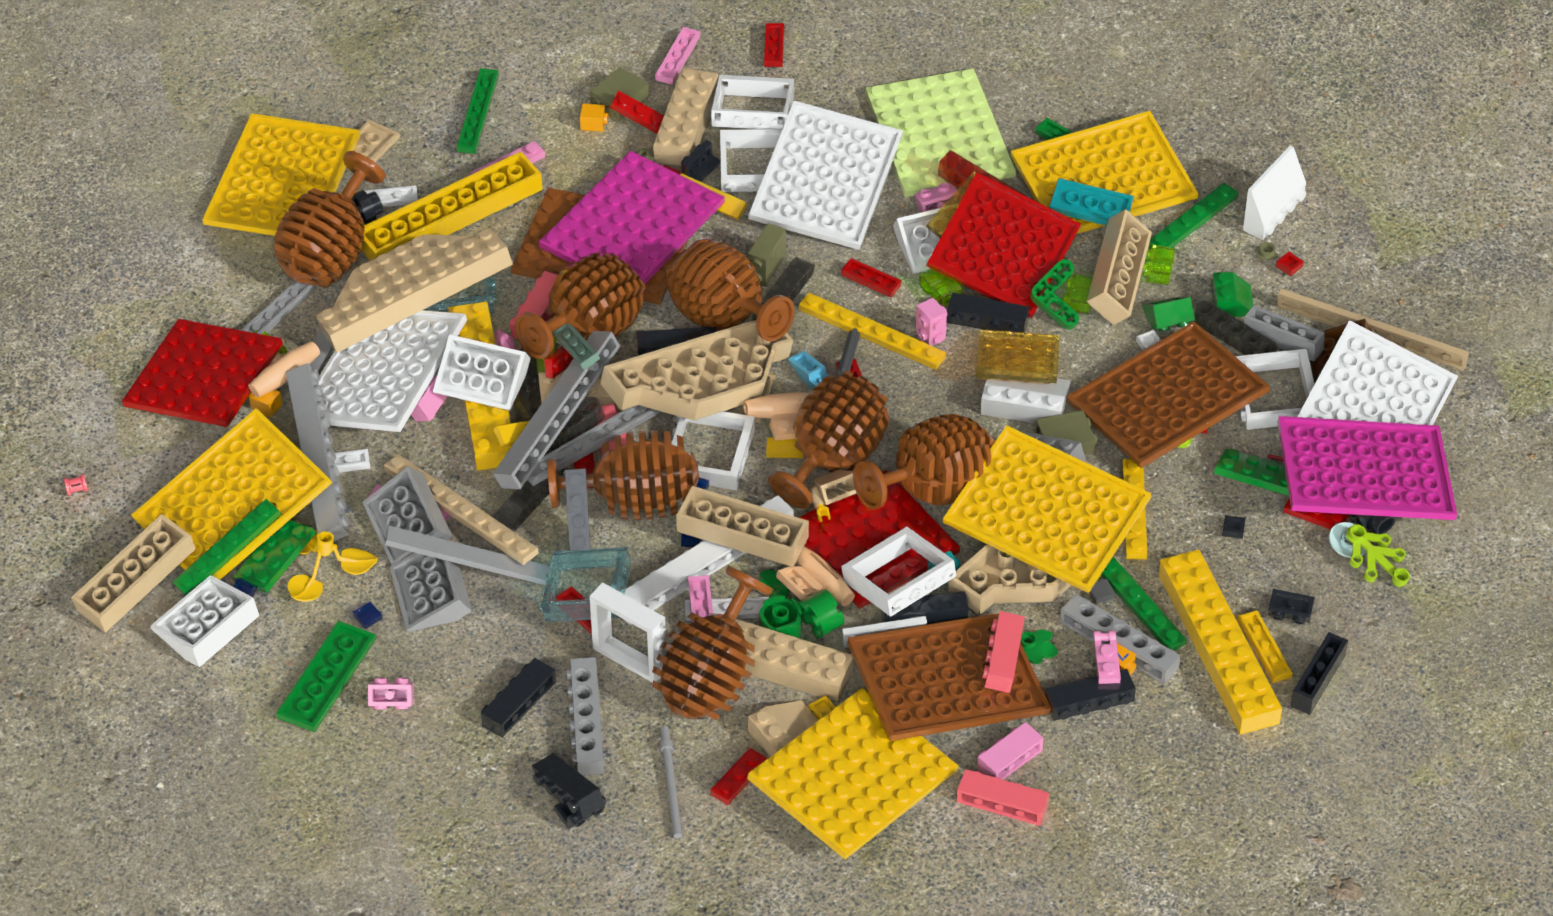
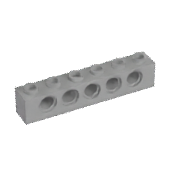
M1075 594L1061 609L1060 622L1094 642V631L1108 633L1109 630H1115L1116 643L1136 654V668L1162 684H1165L1179 669L1180 655L1174 650L1163 646L1156 639L1148 637L1139 629L1125 623L1122 619L1116 618L1105 609L1091 603L1087 598ZM1101 641V643L1109 644V641Z
M596 657L570 659L571 667L567 668V680H572V684L568 685L569 698L573 697V702H569L570 715H574V719H570L571 732H575V736H571L572 749H576V754H572L573 767H577L578 772L582 775L604 774Z

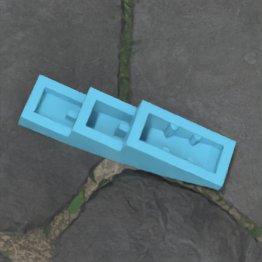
M805 351L788 358L789 364L811 391L819 382H822L824 377L828 376L825 366Z

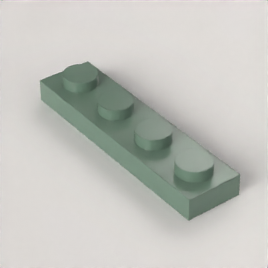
M565 324L552 332L556 340L583 370L593 366L596 361L601 359L597 352L571 324Z

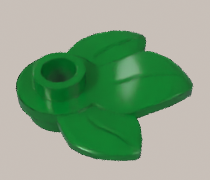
M765 570L759 573L761 577L759 581L773 589L771 597L777 595L785 596V598L788 597L790 590L776 578L777 571Z
M1037 630L1034 633L1030 631L1022 633L1020 642L1031 663L1041 664L1043 658H1053L1058 654L1057 648L1049 642L1053 637L1052 632Z

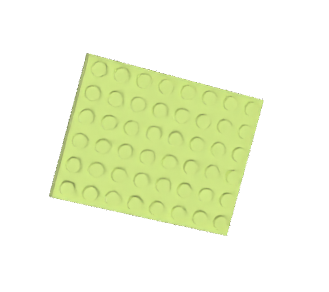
M974 68L865 88V94L876 123L903 130L892 165L905 197L914 196L915 193L923 189L938 187L942 183H951L954 188L968 186L976 172L994 181L1016 177V170Z

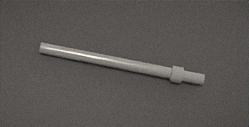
M663 726L660 728L662 740L660 742V750L664 756L673 836L678 839L682 837L672 758V751L674 749L673 742L670 740L669 728Z

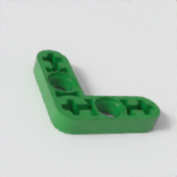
M1064 259L1059 261L1033 287L1030 298L1060 326L1071 330L1076 327L1079 315L1055 294L1071 277L1074 271L1073 263ZM1062 268H1068V270L1064 271L1061 274V276L1059 275ZM1054 278L1057 281V285H1049L1047 279ZM1043 288H1045L1043 296L1040 295L1038 297L1036 294L1040 293L1043 290ZM1056 303L1060 310L1053 311L1049 305ZM1070 317L1073 319L1069 322L1066 321V319H1069Z

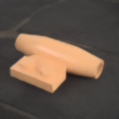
M310 341L286 354L277 353L269 366L248 385L250 392L256 398H259L283 386L288 382L287 371L306 363L310 365L320 355L318 346Z
M809 393L769 394L746 400L743 403L744 415L771 419L770 428L775 441L796 439L793 424L800 405Z
M805 546L795 563L796 566H789L777 572L776 578L800 600L821 589H827L836 602L842 606L849 605L855 596L841 575L818 554Z

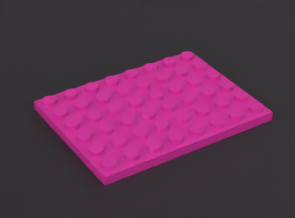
M630 151L539 241V247L571 264L592 253L601 252L600 256H603L605 253H614L619 256V261L623 259L640 276L639 279L646 284L723 205L725 197Z
M1278 417L1277 424L1291 511L1456 520L1457 510L1440 426Z

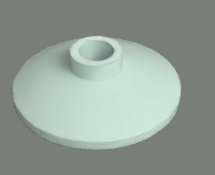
M1343 522L1331 529L1329 542L1337 553L1351 558L1352 543L1347 539L1346 531L1355 524ZM1361 546L1360 555L1363 556L1366 550Z

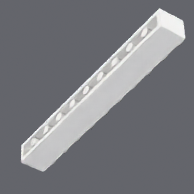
M778 495L761 505V507L794 516V510ZM702 540L692 549L686 550L679 557L668 561L666 565L652 571L645 578L636 581L632 586L620 592L651 610H655L689 589L688 577L710 576L745 554V552Z

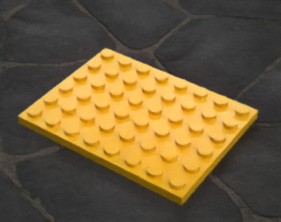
M1151 111L1012 150L1010 155L1035 201L1048 208L1050 207L1059 178L1134 196L1130 214L1134 217L1198 198L1197 190ZM1066 216L1081 224L1077 234L1106 226Z
M251 113L202 219L203 225L275 236L277 227L282 222V217L286 212L288 213L289 207L297 202L301 195L307 194L313 188L323 192H336L346 170L343 156L347 151H354L360 138V130Z
M256 408L131 514V516L145 530L162 514L191 535L196 549L179 564L185 571L261 502L267 499L280 511L281 515L213 575V577L221 580L331 485L332 482Z
M1006 425L990 449L992 455L990 465L987 468L986 461L983 459V474L976 478L979 473L977 470L974 472L975 478L967 482L944 516L943 523L1089 593L1151 499V493Z
M861 688L748 774L747 779L843 859H847L957 772L959 765L923 736L889 741L869 693Z

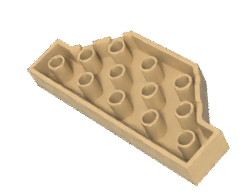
M491 227L475 236L423 234L353 269L334 306L323 310L315 316L323 335L336 353L513 265L507 246Z
M756 320L604 366L600 384L621 410L640 405L690 420H698L741 406L746 400L761 397L772 363L789 358L793 339L786 332L784 336L776 341H766L758 335Z
M987 544L956 571V577L949 580L948 593L965 592L968 607L978 615H981L993 603L1053 602L1072 585Z

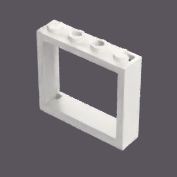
M719 75L712 106V126L783 129L793 104L794 79ZM722 81H727L728 85H723ZM724 95L786 98L784 112L721 109Z
M782 129L720 130L722 192L758 191L765 175H727L726 148H775Z
M1307 349L1235 356L1253 372L1299 367L1306 400L1315 385ZM1248 404L1242 408L1243 410H1240L1241 421L1245 422L1247 430L1278 427L1277 420L1279 416L1298 417L1302 408L1251 413Z
M724 411L698 420L677 416V428L674 427L672 430V445L677 446V435L683 437L687 422L742 431L730 471L698 466L699 479L697 484L737 490L755 432V417Z
M905 527L841 566L843 578L847 585L890 617L956 577L954 560L908 527ZM911 548L936 565L889 595L865 578L868 574Z
M602 582L590 595L593 649L653 683V680L657 682L661 677L653 673L652 670L653 665L662 670L663 663L656 660L658 654L666 656V650L662 648L664 642L667 643L665 617ZM611 612L647 632L648 656L612 637Z

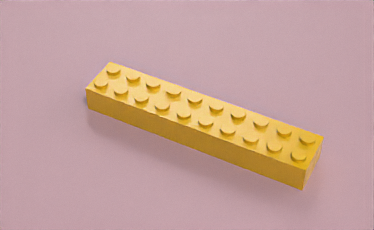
M520 151L364 225L365 237L361 251L371 261L423 234L450 235L543 190L541 172Z
M487 302L448 307L449 313H462L467 317V321L458 337L496 345ZM464 400L476 470L497 468L512 445L501 447L494 428L500 425L511 424L509 411Z
M1200 550L1160 559L1159 577L1239 734L1280 724L1282 707Z

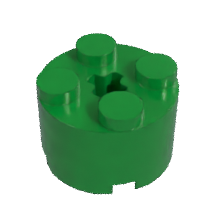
M827 589L818 590L798 602L803 612L802 621L805 625H811L812 633L816 639L829 634L845 624L842 611H837L836 606L838 603Z
M782 595L766 599L759 611V626L799 638L802 630V609L800 604L795 599H786Z

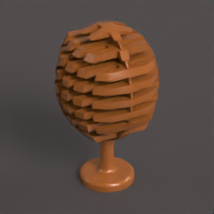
M347 151L343 156V162L354 174L341 194L329 191L323 192L313 188L307 194L301 195L297 202L289 207L288 213L286 212L282 217V222L279 223L274 238V251L283 272L295 282L304 285H317L325 289L331 286L332 283L337 282L343 276L341 274L346 273L351 268L350 265L356 261L364 242L365 228L361 214L351 199L363 180L373 184H380L386 178L384 170L370 158L354 151Z
M710 239L696 240L689 248L682 250L676 259L666 267L667 286L674 305L683 316L702 327H716L717 331L737 326L741 321H745L754 313L757 315L756 330L758 335L762 339L772 342L784 336L793 322L795 308L790 298L784 295H776L768 299L764 304H761L762 292L756 269L742 252L730 245L728 246L725 243Z
M601 252L582 257L572 265L565 267L564 270H561L549 293L550 304L546 310L551 319L545 322L534 313H524L516 319L515 334L519 344L530 356L537 359L545 358L552 352L554 347L552 332L565 324H571L585 340L589 338L593 331H610L617 337L633 325L643 306V292L646 286L639 279L640 276L623 259L619 261V256L614 253H605L603 256H600Z
M847 370L840 377L834 378V375H828L822 379V382L817 384L800 405L793 429L795 437L798 438L795 447L800 452L802 451L804 454L803 458L806 460L794 476L783 471H775L768 478L770 488L787 504L798 509H807L810 506L812 495L803 483L815 467L820 470L828 468L830 469L829 472L849 468L848 471L854 470L855 465L865 461L882 441L890 419L887 408H885L888 399L879 393V387L870 383L863 376L858 378L852 377L853 373Z
M943 414L931 417L917 423L912 428H908L899 438L896 470L882 474L879 467L868 460L861 461L855 465L853 482L856 493L867 508L876 510L881 508L887 500V486L900 482L910 494L925 503L932 505L954 503L967 482L975 478L974 472L977 470L979 473L976 478L983 474V459L986 461L987 468L990 465L992 456L990 449L995 440L985 428L965 416Z
M651 430L652 441H647L645 431H639V442H634L633 432L627 433V444L623 446L621 435L614 436L615 449L611 452L609 441L603 444V458L599 463L597 459L593 474H586L587 487L594 486L600 500L602 498L601 494L607 499L608 512L611 515L615 516V504L620 505L621 517L628 520V508H633L634 520H641L640 509H645L647 520L653 519V508H658L659 518H664L666 516L665 506L670 504L671 516L678 513L677 501L682 498V502H684L691 487L697 486L699 479L698 463L692 451L691 456L685 451L682 436L677 435V446L672 445L670 431H664V442H659L658 430ZM547 459L551 507L554 509L560 506V490L566 489L565 476L561 477L558 475L556 460Z
M729 565L725 569V573L739 581V586L725 613H708L710 616L700 617L691 612L687 617L694 622L689 625L679 620L675 626L682 629L679 634L670 631L668 637L674 639L671 645L664 642L662 648L667 650L666 656L658 654L656 660L663 663L662 670L653 665L652 672L661 677V684L653 680L652 687L663 692L666 700L664 703L673 713L686 719H699L697 717L706 715L716 720L721 715L715 713V710L721 708L729 712L733 707L725 702L729 698L736 702L738 701L740 696L734 693L737 688L744 690L746 686L740 682L742 676L749 679L752 674L745 670L746 663L755 667V660L747 656V649L754 652L755 645L745 640L742 633L744 631L735 620L751 590H756L768 596L772 593L773 589Z

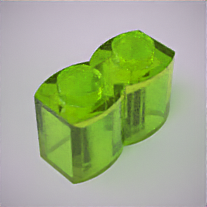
M1152 245L1151 251L1147 250L1145 262H1148V264H1144L1143 275L1146 276L1145 282L1169 285L1175 248Z
M933 269L919 274L920 287L941 306L945 307L949 304L952 292L962 293V286L959 282Z
M1073 274L1072 278L1067 280L1066 291L1068 293H1064L1063 301L1077 313L1089 314L1091 306L1086 301L1093 279L1091 276Z

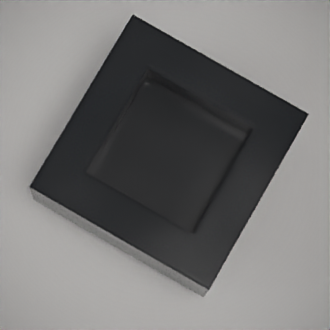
M1225 515L1222 536L1243 539L1246 518Z

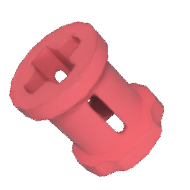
M84 473L79 477L64 478L68 496L74 492L88 491Z

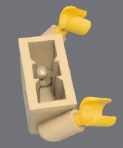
M836 470L814 479L815 485L811 488L810 493L812 495V502L817 509L819 522H822L821 517L824 515L828 516L830 520L829 508L824 505L856 494L853 471Z

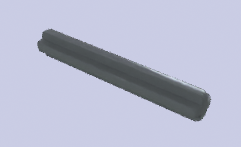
M853 328V331L850 330L837 370V373L841 376L846 370L850 372L860 338V332L856 328Z

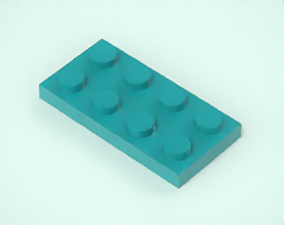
M1059 178L1049 208L1065 216L1107 226L1108 220L1112 216L1125 209L1130 213L1134 196Z

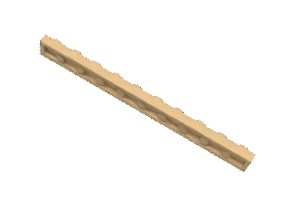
M1282 288L1278 294V308L1334 327L1347 324L1349 320L1354 322L1365 318L1375 334L1416 355L1461 370H1465L1467 366L1468 351Z
M397 454L383 465L384 471L393 477L407 466L422 472L440 509L522 565H525L539 554L536 546L401 455Z

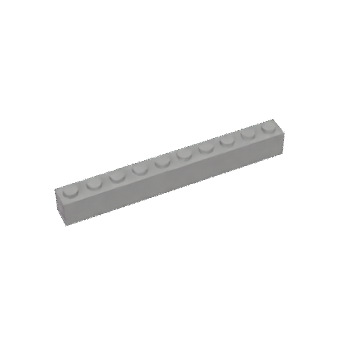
M593 331L586 340L601 359L585 370L574 359L493 472L501 488L521 489L601 375L604 366L608 365L619 349L620 345L612 332Z
M306 363L287 371L286 375L301 451L332 482L331 485L311 501L318 534L323 531L330 532L334 536V541L349 535L348 526H350V523L344 511L346 504L341 496L343 489L338 481L340 474L334 462L336 455L331 447L333 440L328 432L330 425L324 413L326 412V406L321 398L323 391L318 383L320 376L316 369H313Z

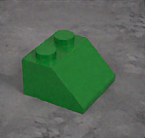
M1233 272L1213 273L1211 291L1215 318L1245 317L1254 306L1251 285Z
M1174 297L1142 304V309L1151 328L1159 329V332L1170 330L1172 325L1185 327L1190 321H1195L1191 297Z

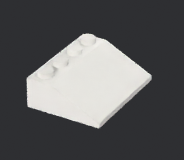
M1289 146L1248 189L1243 231L1261 240H1264L1267 235H1271L1275 227L1281 224L1285 216L1289 212L1291 213L1299 201L1302 202L1306 196V181L1294 147Z
M959 204L896 219L893 224L895 234L912 274L932 270L926 264Z
M449 335L433 393L510 411L525 379L531 358L526 352Z
M991 368L982 395L981 415L1036 423V419L1064 414L1066 396H1068L1071 380Z
M210 575L150 627L185 660L200 667L259 616L253 597Z

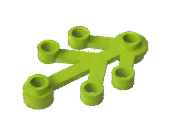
M1358 524L1347 529L1346 537L1352 543V556L1349 564L1354 568L1361 566L1363 562V557L1360 555L1362 546L1366 550L1367 570L1363 576L1367 582H1374L1378 576L1376 571L1377 561L1392 576L1391 579L1395 586L1402 587L1408 583L1410 579L1409 572L1404 568L1396 569L1384 557H1392L1394 561L1402 562L1406 556V552L1402 548H1387L1392 540L1388 534L1368 533L1363 526ZM1369 541L1377 542L1379 546H1373Z

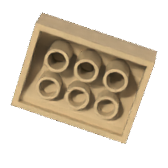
M802 700L766 706L749 715L748 732L764 752L771 757L819 720Z

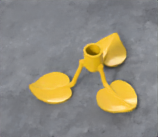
M314 530L316 534L300 552L303 555L311 551L318 552L312 577L310 578L307 575L293 576L288 582V592L291 598L298 601L306 602L318 598L323 591V584L315 580L321 556L330 555L332 551H334L337 560L342 561L341 568L353 575L367 572L377 563L378 557L356 548L344 549L340 556L337 545L333 544V534L327 531L318 534L317 530Z

